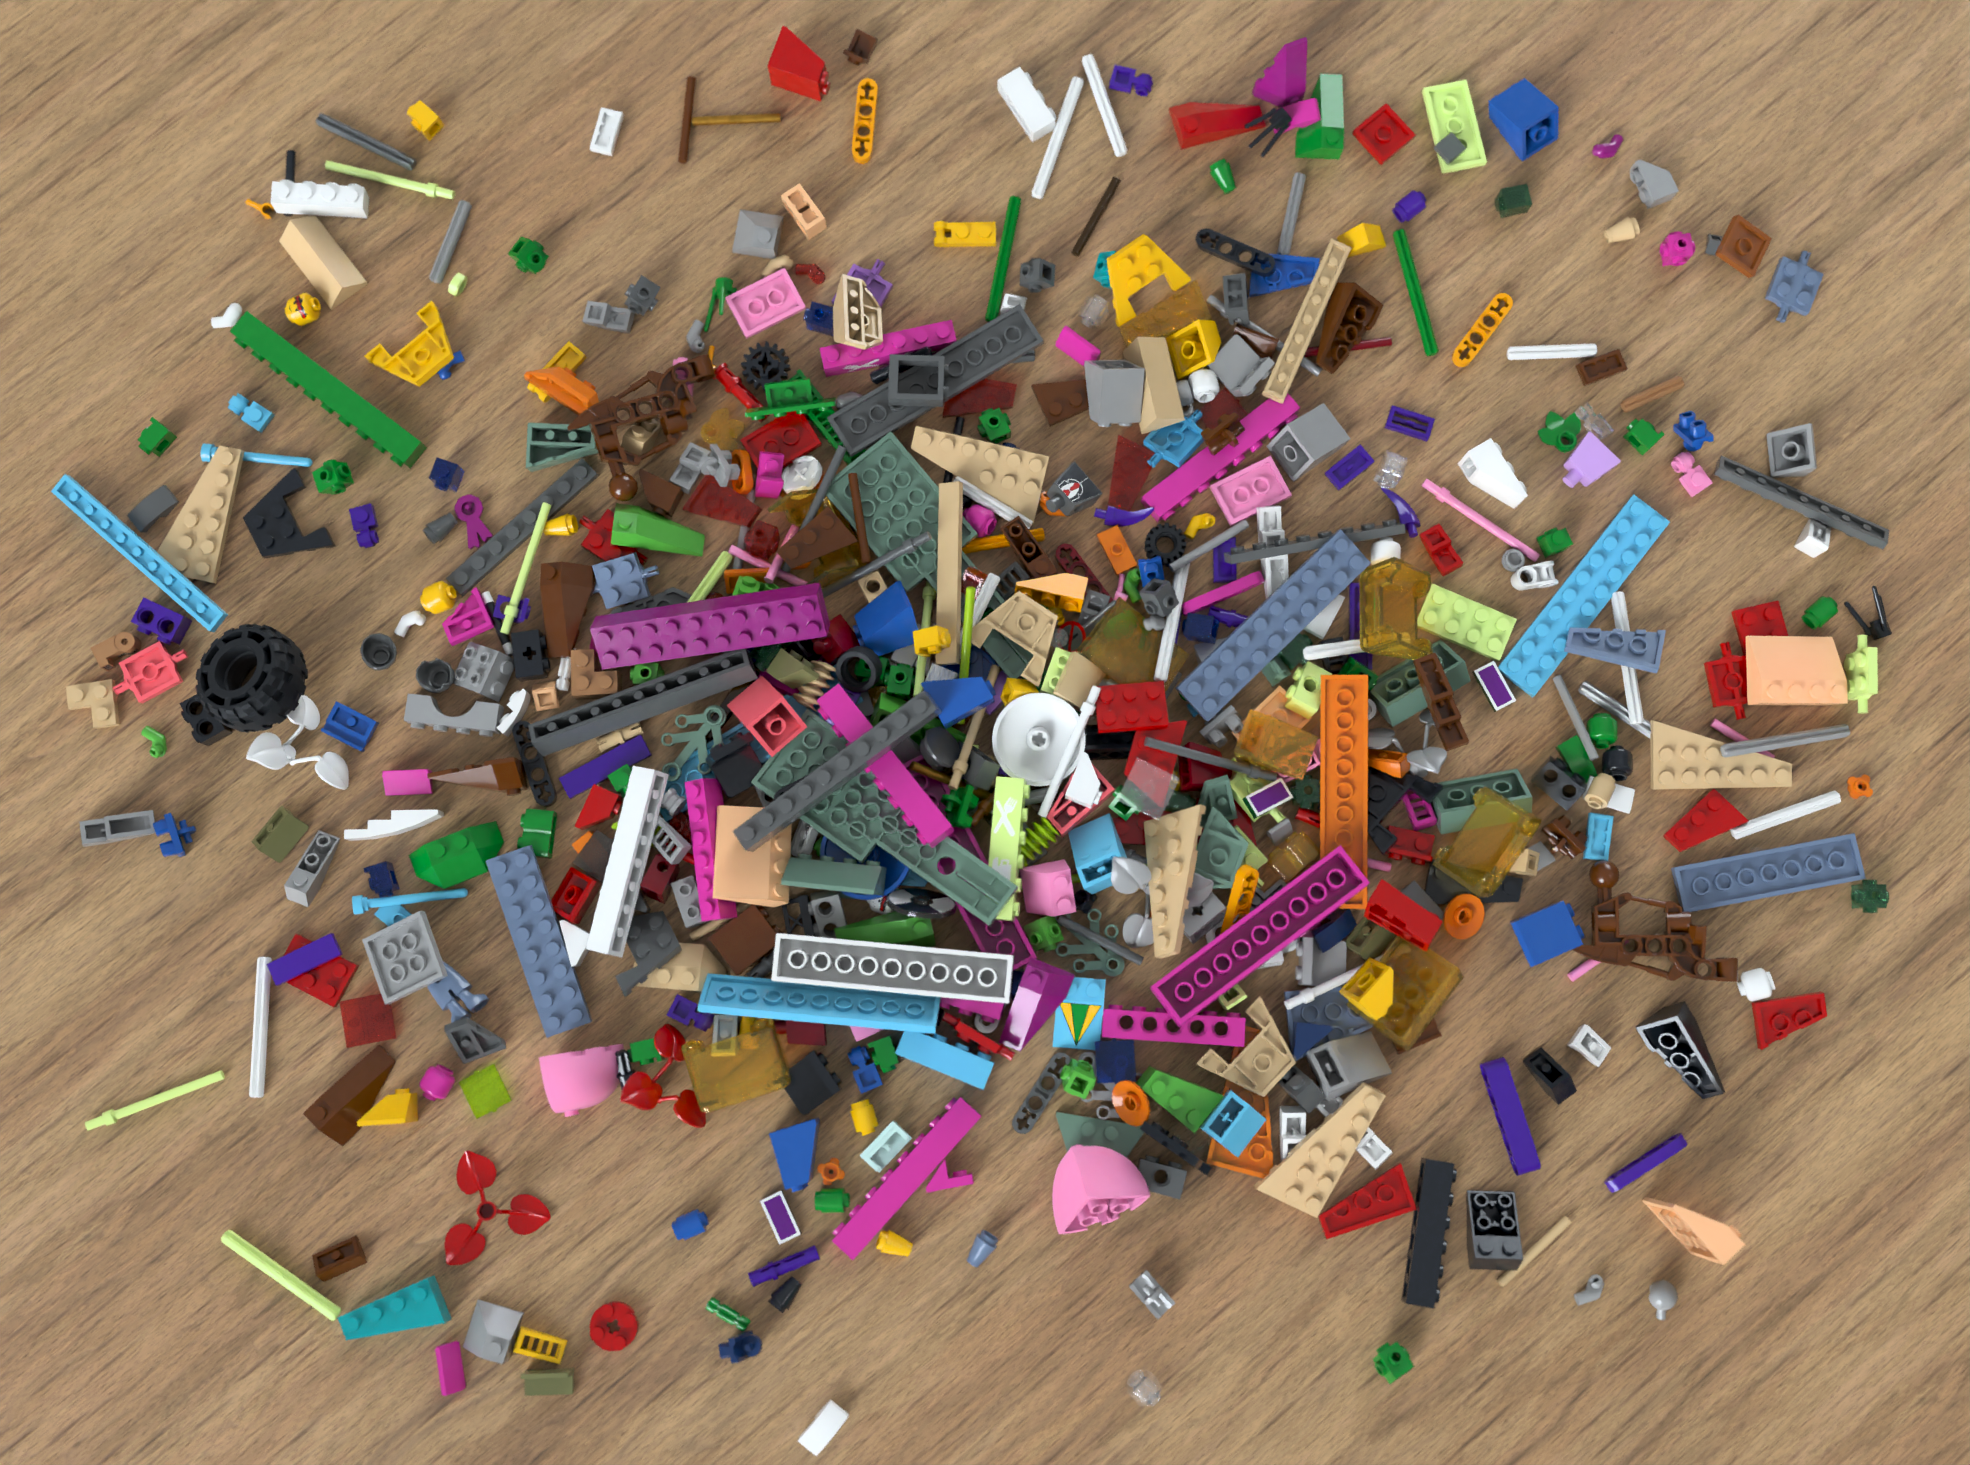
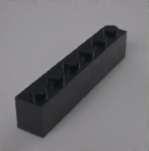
M1421 1158L1415 1198L1417 1210H1414L1401 1298V1301L1406 1304L1435 1308V1303H1438L1440 1299V1289L1437 1286L1438 1279H1441L1443 1276L1441 1257L1445 1255L1447 1241L1444 1240L1445 1230L1448 1231L1450 1226V1217L1447 1214L1448 1207H1451L1453 1203L1451 1185L1455 1183L1457 1170L1454 1168V1164L1450 1162Z

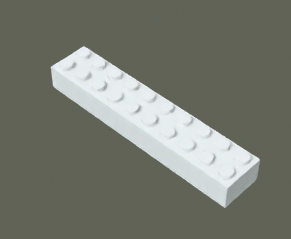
M776 933L771 981L1009 1004L1014 956Z

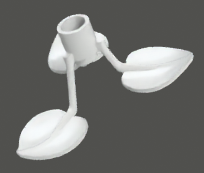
M301 695L298 701L299 705L287 715L292 723L299 725V728L287 742L281 746V740L277 735L265 732L252 742L248 750L246 759L258 762L274 770L281 769L288 763L293 766L296 763L319 761L315 764V771L323 781L339 789L345 790L348 788L349 771L345 760L340 755L334 752H326L322 757L311 756L295 759L296 750L290 744L304 727L314 730L320 723L318 708L305 695Z

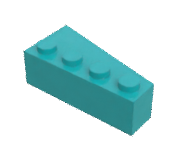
M433 1275L338 1317L345 1339L351 1340L444 1324L452 1320L436 1277Z

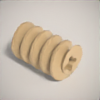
M812 660L810 662L815 665L813 670L819 673L820 677L805 684V686L798 687L797 689L801 694L794 693L793 698L801 705L818 712L813 705H819L816 701L817 697L825 694L822 688L830 689L826 680L834 681L835 678L830 672H836V668L820 660Z

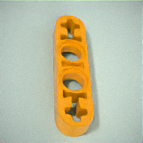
M870 78L861 80L857 89L852 155L853 159L859 164L869 162L873 152L878 89L876 82ZM867 86L871 87V90L869 92V99H865V90ZM863 106H869L872 112L869 115H862L860 109ZM861 127H867L870 129V133L867 136H860L858 130ZM861 143H864L866 152L863 156H859Z
M1499 293L1493 298L1452 354V361L1456 366L1465 367L1471 363L1513 306V300L1508 294ZM1503 300L1505 305L1497 314L1494 310L1499 305V302ZM1486 316L1492 317L1495 322L1494 326H1486L1483 323V318ZM1473 333L1479 334L1482 342L1474 344L1470 340V335ZM1468 347L1470 351L1467 353L1466 358L1461 360L1459 358L1460 354Z
M1248 864L1242 865L1236 872L1220 935L1250 912L1259 872Z

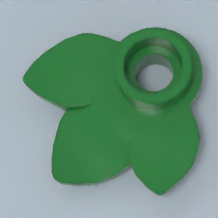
M1548 412L1545 419L1546 428L1538 430L1539 438L1543 443L1555 446L1561 452L1572 451L1577 444L1576 436L1581 431L1579 416L1574 412L1564 420L1555 412ZM1561 439H1566L1568 441V445H1564L1561 442Z

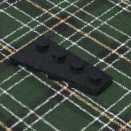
M1432 859V862L1429 863L1424 891L1436 904L1441 905L1449 904L1453 898L1464 893L1478 897L1482 903L1519 902L1523 879Z

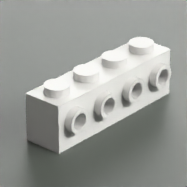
M280 180V182L272 181L271 204L277 213L368 218L369 196L365 188L358 184L341 186L333 182H328L324 185L316 184L312 181L293 183L290 180Z

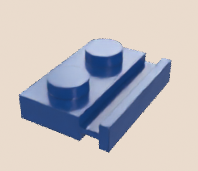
M336 701L321 731L364 752V748L369 743L379 722Z

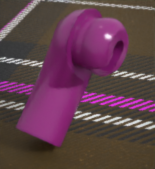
M1614 134L1610 143L1596 144L1592 150L1593 155L1599 158H1612L1617 153L1624 138L1621 135Z

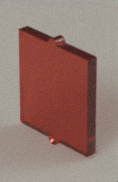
M1226 388L1219 392L1212 401L1207 402L1199 409L1203 414L1200 420L1206 425L1205 428L1212 429L1218 426V418L1224 413L1231 415L1235 412L1238 414L1239 420L1246 417L1248 413L1239 404V399H1235Z

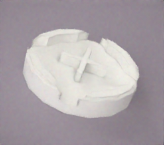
M813 456L799 457L793 461L794 464L790 468L787 466L781 476L784 480L782 488L788 495H804L819 482L823 468L820 462Z

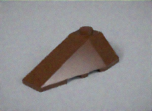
M569 562L541 564L540 590L547 652L550 659L571 657V650H574L580 633L578 628L582 616L585 617L587 612L586 605L589 596H592L594 592L595 574L592 566Z

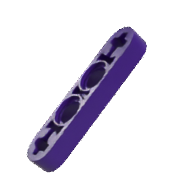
M1681 1133L1675 1134L1606 1178L1604 1183L1611 1193L1616 1192L1684 1149L1688 1143Z

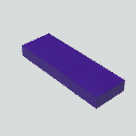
M330 933L266 965L275 985L279 986L343 954L334 934Z

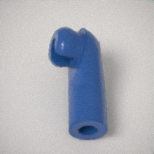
M461 350L453 353L454 359L437 372L442 380L451 377L449 369L452 365L465 361Z

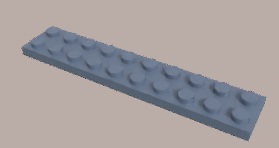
M1341 529L1337 530L1175 687L1176 690L1208 722L1364 571L1371 562Z

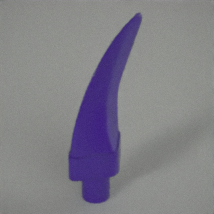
M1381 487V490L1395 504L1399 521L1405 524V530L1408 531L1409 537L1414 538L1418 536L1417 528L1421 525L1410 505L1393 491Z
M1108 505L1107 510L1096 508L1094 517L1105 519L1103 525L1123 527L1144 520L1154 511V508L1150 507L1130 512Z

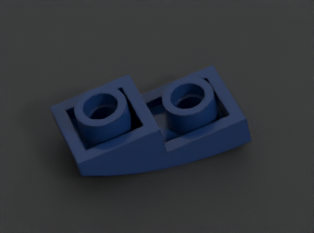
M1339 909L1327 916L1329 919L1327 923L1311 931L1318 949L1322 953L1338 944L1357 925L1350 909Z

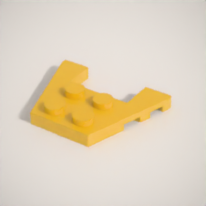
M1142 234L1107 258L1117 327L1122 328L1137 318L1128 297L1163 273L1173 291L1178 290L1191 281V278L1145 234Z
M432 300L416 313L428 328L392 357L380 343L364 357L370 363L418 387L452 361L454 356L438 308Z

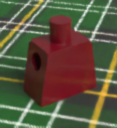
M841 614L830 621L827 637L811 639L814 643V651L817 654H822L829 664H836L838 658L847 650L860 646L854 631ZM852 657L848 662H852L856 657Z
M1188 742L1183 746L1222 758L1220 751L1193 742ZM1178 755L1180 791H1202L1205 781L1225 775L1230 779L1232 776V770Z
M656 854L640 884L644 896L665 904L672 890L670 883L676 881L680 872L679 864L671 865L662 855Z
M792 1020L772 1021L773 1035L787 1034L788 1044L827 1046L826 1025L824 1023Z

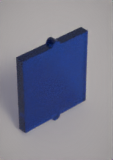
M1113 1038L1112 1041L1095 1042L1097 1083L1117 1084L1123 1080L1136 1082L1134 1040L1117 1041Z

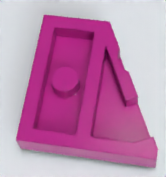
M477 587L471 591L472 595L464 604L460 603L455 612L442 623L449 643L452 646L494 628Z

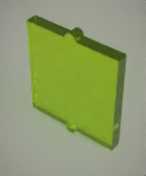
M495 1064L481 1071H474L473 1075L459 1082L476 1119L490 1112H496L497 1108L512 1101Z

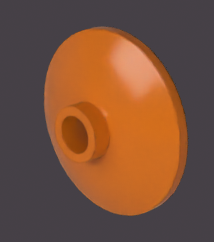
M1464 893L1456 896L1449 902L1444 912V926L1452 937L1467 939L1478 932L1485 915L1481 900L1472 894Z
M1123 1080L1118 1082L1112 1091V1102L1117 1114L1124 1122L1131 1126L1142 1125L1144 1121L1148 1120L1150 1115V1105L1146 1094L1132 1081Z

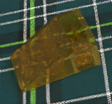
M1250 709L1234 754L1239 760L1303 781L1319 737L1275 717Z

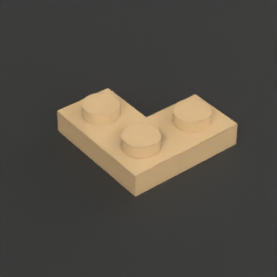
M109 679L66 686L68 709L76 710L91 707L93 728L96 729L120 725L117 694L113 690V686H116L115 680Z

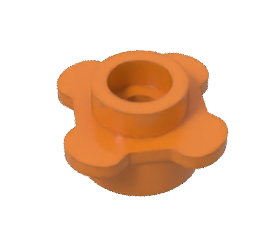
M1864 774L1858 778L1851 776L1847 779V788L1851 798L1857 799L1859 796L1870 797L1873 794V790L1869 785L1870 777Z
M831 1158L830 1162L818 1165L817 1170L821 1173L823 1183L827 1186L837 1179L842 1180L845 1176V1172L840 1169L837 1158ZM830 1169L833 1170V1174L829 1173Z

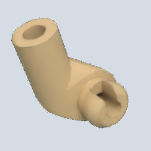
M787 255L773 258L769 261L761 276L765 278L782 267L790 270L793 266V260L789 259Z

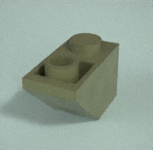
M781 648L766 670L767 673L791 689L798 688L820 677V674L813 670L815 665L792 649L788 653Z

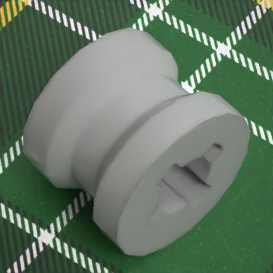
M670 788L663 796L661 808L667 809L669 815L675 817L687 803V798L679 796L674 788Z

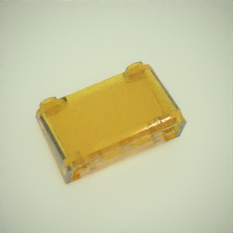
M1396 557L1371 565L1362 571L1359 580L1360 648L1362 651L1372 655L1415 660L1432 654V643L1425 638L1418 639L1417 599L1424 597L1431 588V573Z
M1484 786L1473 797L1476 809L1452 845L1438 849L1434 856L1436 860L1433 863L1434 866L1478 897H1490L1494 894L1541 824V819L1491 788Z
M757 1018L753 1021L750 1032L705 1046L704 1041L698 1039H691L682 1045V1053L700 1111L703 1113L712 1112L783 1089L791 1082L789 1062L773 1019Z

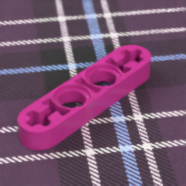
M1256 571L1183 603L1181 610L1184 617L1190 616L1211 605L1218 604L1264 583L1265 580L1261 571Z

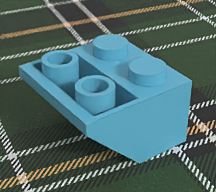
M1227 1090L1222 1100L1199 1128L1236 1157H1239L1266 1119L1234 1092Z

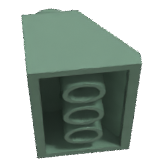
M1441 639L1379 675L1374 688L1368 691V695L1375 703L1380 715L1392 727L1428 707L1413 662L1415 659L1436 652L1453 691L1471 681L1465 661Z
M1518 769L1439 782L1443 786V790L1431 802L1440 834L1532 818L1533 797Z
M798 854L797 858L790 857L781 880V885L884 896L887 868L880 867V862L866 861V865L857 864L856 859L843 858V863L834 862L835 857L821 856L820 860H812V855Z

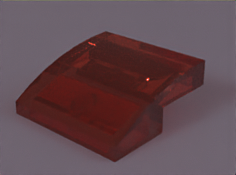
M381 994L339 1002L346 1048L396 1039L391 1004L384 1003Z

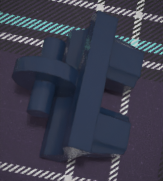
M753 1330L742 1332L729 1338V1342L719 1344L720 1358H731V1363H739L749 1357L756 1356L762 1350V1341L758 1336L753 1335Z

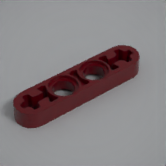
M1061 544L1058 546L1055 558L1065 573L1073 574L1074 568L1082 567L1085 570L1084 577L1088 578L1086 588L1089 585H1096L1099 593L1110 596L1072 545ZM1061 550H1064L1065 552H1071L1069 557L1072 560V562H1074L1075 559H1077L1078 561L1073 563L1070 566V568H1067L1070 562L1065 557L1060 558L1062 554ZM1110 596V599H1109L1108 604L1113 601V599H1112L1111 596ZM1116 604L1110 609L1111 613L1108 614L1106 612L1104 614V620H1108L1115 615Z

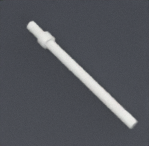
M1093 685L1086 702L1083 701L1080 708L1082 712L1039 809L1038 815L1042 817H1047L1090 715L1093 716L1096 709L1094 705L1101 691L1099 687Z
M1404 944L1375 958V960L1386 964L1410 953L1411 950L1408 944ZM1362 965L1311 989L1308 987L1300 991L1299 995L1284 1001L1286 1008L1289 1010L1302 1003L1308 1004L1314 1001L1315 997L1348 982Z

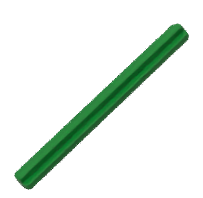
M1010 196L985 316L986 322L994 320L999 314L1021 205V198L1017 196Z
M1404 229L1394 231L1393 239L1425 353L1427 356H1433L1438 353L1439 349L1407 235Z

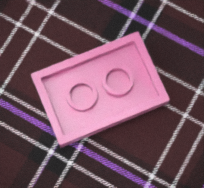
M785 268L725 297L746 339L806 309Z
M1271 456L1210 485V489L1230 527L1256 515V507L1274 506L1292 496Z

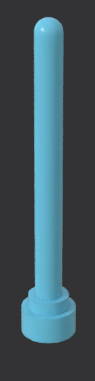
M204 443L201 447V460L210 462L218 447H215L214 444ZM244 452L243 461L304 467H310L313 464L312 459L305 457Z
M460 888L372 899L363 897V895L352 896L354 915L364 914L365 911H369V908L463 898L468 895V890Z

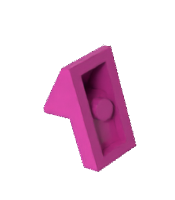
M760 451L755 497L778 498L784 485V480L781 478L784 460L782 453Z
M944 1159L926 1186V1192L974 1184L972 1173H967V1170L952 1172L953 1176L949 1177L946 1159Z

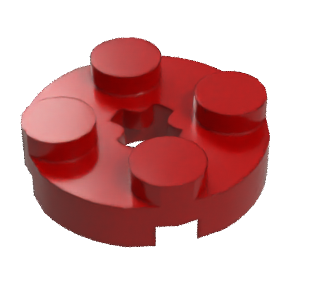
M620 1301L606 1303L598 1308L590 1320L591 1339L597 1346L606 1351H620L633 1342L638 1333L639 1324L634 1310L628 1304ZM617 1320L620 1330L611 1332L608 1323Z

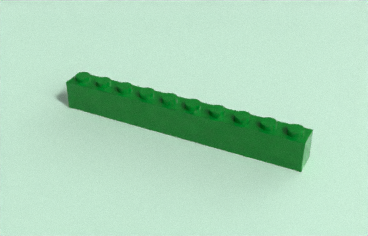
M248 311L243 314L229 331L236 337L233 341L240 347L246 349L248 346L253 350L251 354L260 362H263L265 359L270 363L268 367L278 375L281 373L287 376L285 380L296 389L298 386H301L305 389L303 394L312 401H315L316 398L321 401L322 404L320 406L329 414L337 413L340 416L338 420L348 428L351 425L357 428L356 434L365 441L370 438L375 442L373 446L383 454L386 451L392 455L390 459L400 467L404 464L411 469L427 449L420 440Z

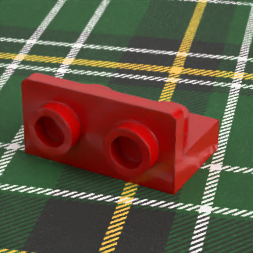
M1391 825L1387 827V830L1398 838V841L1386 853L1389 854V859L1402 861V858L1411 859L1412 864L1425 866V863L1432 862L1433 857L1431 853L1435 835Z

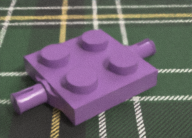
M877 259L871 270L863 269L853 264L847 275L864 280L867 285L866 288L873 294L879 306L882 307L893 288V284L882 279L879 275L885 263ZM835 294L834 298L832 299V304H833V305H834V302H835L836 294Z

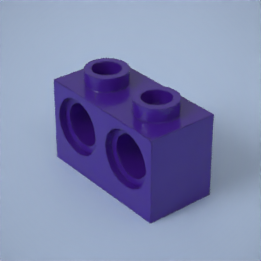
M143 597L131 622L138 625L136 630L149 636L151 632L157 634V640L168 645L171 642L180 645L192 620ZM151 614H154L153 620L150 623H148V617ZM174 623V629L168 633V626Z

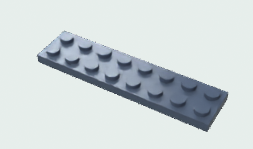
M1855 833L1671 868L1679 905L1682 907V911L1689 912L1866 879Z
M532 845L486 860L546 1037L548 1038L592 1022L576 971L570 964L564 937Z

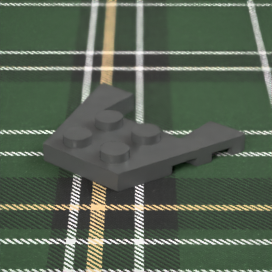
M663 911L632 917L626 942L638 966L615 976L624 997L628 996L632 992L631 989L638 983L642 984L648 979L647 976L656 968L660 969L682 950Z

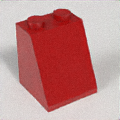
M782 26L767 65L771 84L821 102L823 95H827L830 89V82L828 81L829 72L826 70L825 62L790 29Z

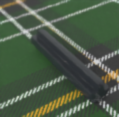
M925 346L908 355L932 356V353ZM889 364L870 373L873 383L879 384L889 379ZM899 365V374L913 366Z

